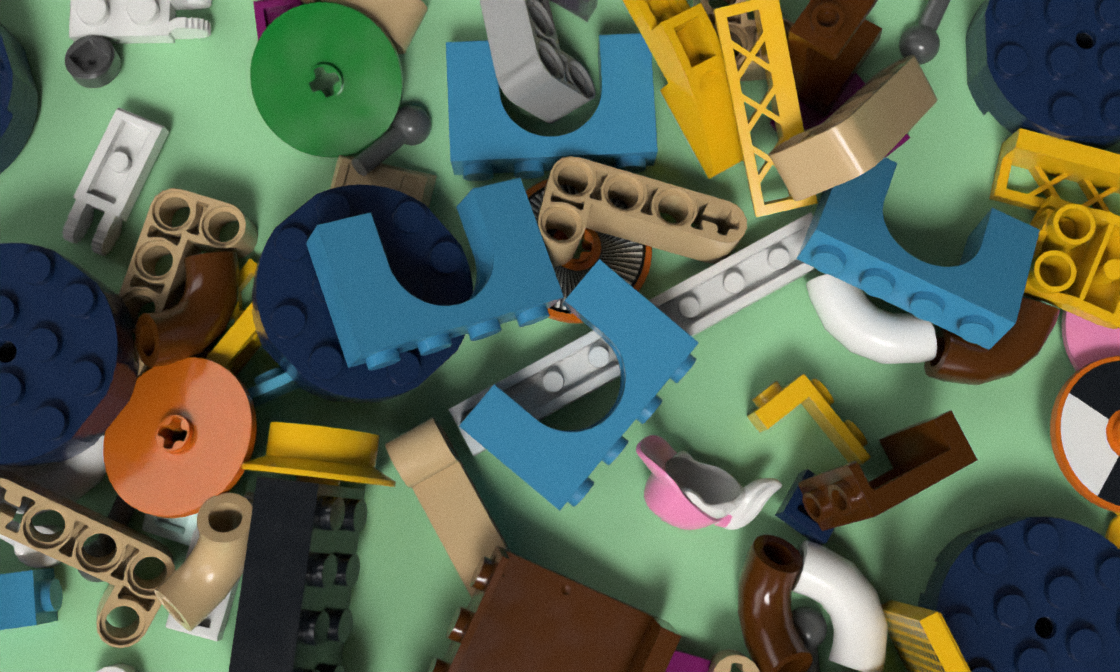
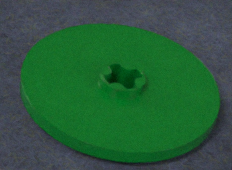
M313 2L284 12L262 33L251 60V90L261 117L283 142L310 155L329 158L339 157V155L347 156L369 147L389 129L402 102L404 87L403 70L393 42L381 26L372 18L345 4ZM323 66L326 73L336 72L339 81L333 85L335 94H331L328 88L319 89L315 80L322 76L320 67Z

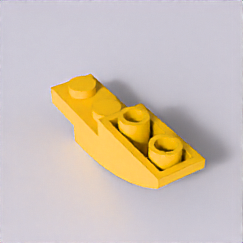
M623 0L668 82L666 86L660 89V92L708 179L741 162L743 156L720 42L702 3L690 8L686 0Z

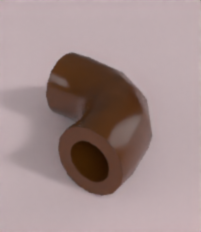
M211 252L184 258L186 285L180 301L171 309L161 312L143 313L137 321L135 331L136 346L140 359L146 366H164L196 356L225 331L238 302L239 263L237 252Z
M1023 297L1016 324L990 350L970 343L962 337L941 328L936 333V357L933 360L925 361V374L928 377L943 382L981 385L1012 376L1039 354L1057 322L1060 309Z
M761 535L754 540L747 553L739 577L738 616L744 644L760 672H807L811 667L813 657L795 628L791 611L792 589L796 577L803 567V558L791 543L774 535Z

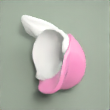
M649 435L643 438L636 447L638 456L651 471L644 489V499L647 506L662 521L680 529L696 530L712 524L728 530L742 528L759 514L768 499L782 487V483L775 478H760L742 487L725 470L717 466L700 463L694 460L686 451L677 453L666 440L656 435Z

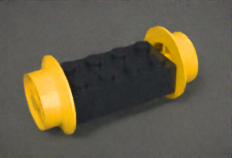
M270 422L266 455L242 463L241 469L296 476V481L257 476L229 672H345L344 667L341 665L344 642L348 639L352 629L353 618L349 610L351 589L355 585L360 571V560L356 552L359 532L364 528L367 519V505L364 501L365 489L340 486V481L395 487L396 481L376 469L379 435L316 425Z

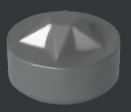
M86 36L78 39L69 47L65 55V66L79 85L86 88H100L116 78L121 68V59L107 39L101 36Z

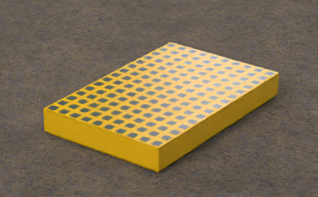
M894 600L881 605L888 625L887 632L907 672H971L940 612Z

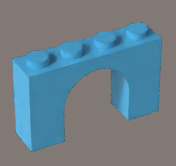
M641 33L599 35V105L593 116L583 126L561 136H540L530 133L518 126L509 117L501 102V88L496 78L488 40L446 42L450 162L454 175H463V179L468 181H486L492 179L494 173L514 172L516 178L533 179L544 176V171H551L557 161L569 156L580 157L634 174L645 171L646 166H654L658 148L652 53Z
M884 157L875 167L864 174L823 191L797 260L988 350L1016 324L1040 232L1039 229L992 207L968 236L960 264L953 267L936 266L923 262L906 252L894 240L884 221L883 204L897 166L896 162Z
M521 177L473 188L457 205L456 208L470 244L477 271L476 284L470 299L457 305L440 306L424 302L411 295L399 284L388 264L371 212L319 224L315 227L306 245L348 368L366 363L369 371L381 369L401 360L399 353L418 348L421 356L429 355L452 345L451 338L469 334L470 340L476 341L502 331L500 324L517 320L519 327H524L549 317L547 309L564 298Z
M600 259L564 300L562 305L607 342L617 358L620 368V388L609 412L599 421L586 428L558 430L539 422L494 384L459 425L461 429L559 511L567 502L575 507L585 497L594 484L588 477L601 461L610 465L618 457L629 442L622 436L635 420L644 424L663 401L656 395L669 379L678 383L697 360L690 353L699 342Z

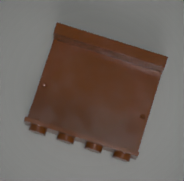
M496 545L491 558L486 556L481 558L473 573L470 587L476 590L467 609L458 607L452 617L446 634V638L452 641L443 660L435 657L427 672H665L682 636L669 622Z

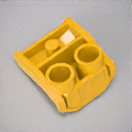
M1051 195L1043 201L1029 224L1039 229L1040 232L1023 295L1054 305L1094 324L1114 330L1120 328V216L1109 211L1065 201Z

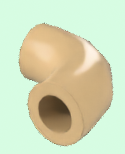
M222 493L208 499L201 506L197 515L199 538L196 546L184 563L154 590L155 595L164 608L188 631H192L227 597L243 574L253 507L246 498L239 494Z

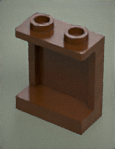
M811 0L789 30L788 49L798 100L825 115L829 113L881 38L882 28L866 20V17L878 0Z
M951 410L879 439L893 468L870 481L867 480L856 461L800 481L798 485L803 494V504L809 516L818 523L822 531L873 518L977 461L978 459Z

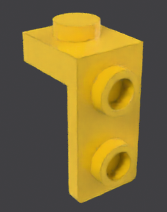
M802 374L783 388L775 381L752 399L758 408L750 413L747 418L759 433L772 427L799 404H802L848 463L856 461L859 465H863L871 458L864 449L868 442L863 433L852 421L847 419L843 422L830 406L834 403L832 395L816 378L810 381L805 374Z

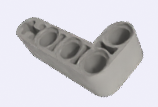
M480 0L496 78L503 93L511 102L543 121L552 124L595 98V87L587 70L576 59L560 50L549 0Z

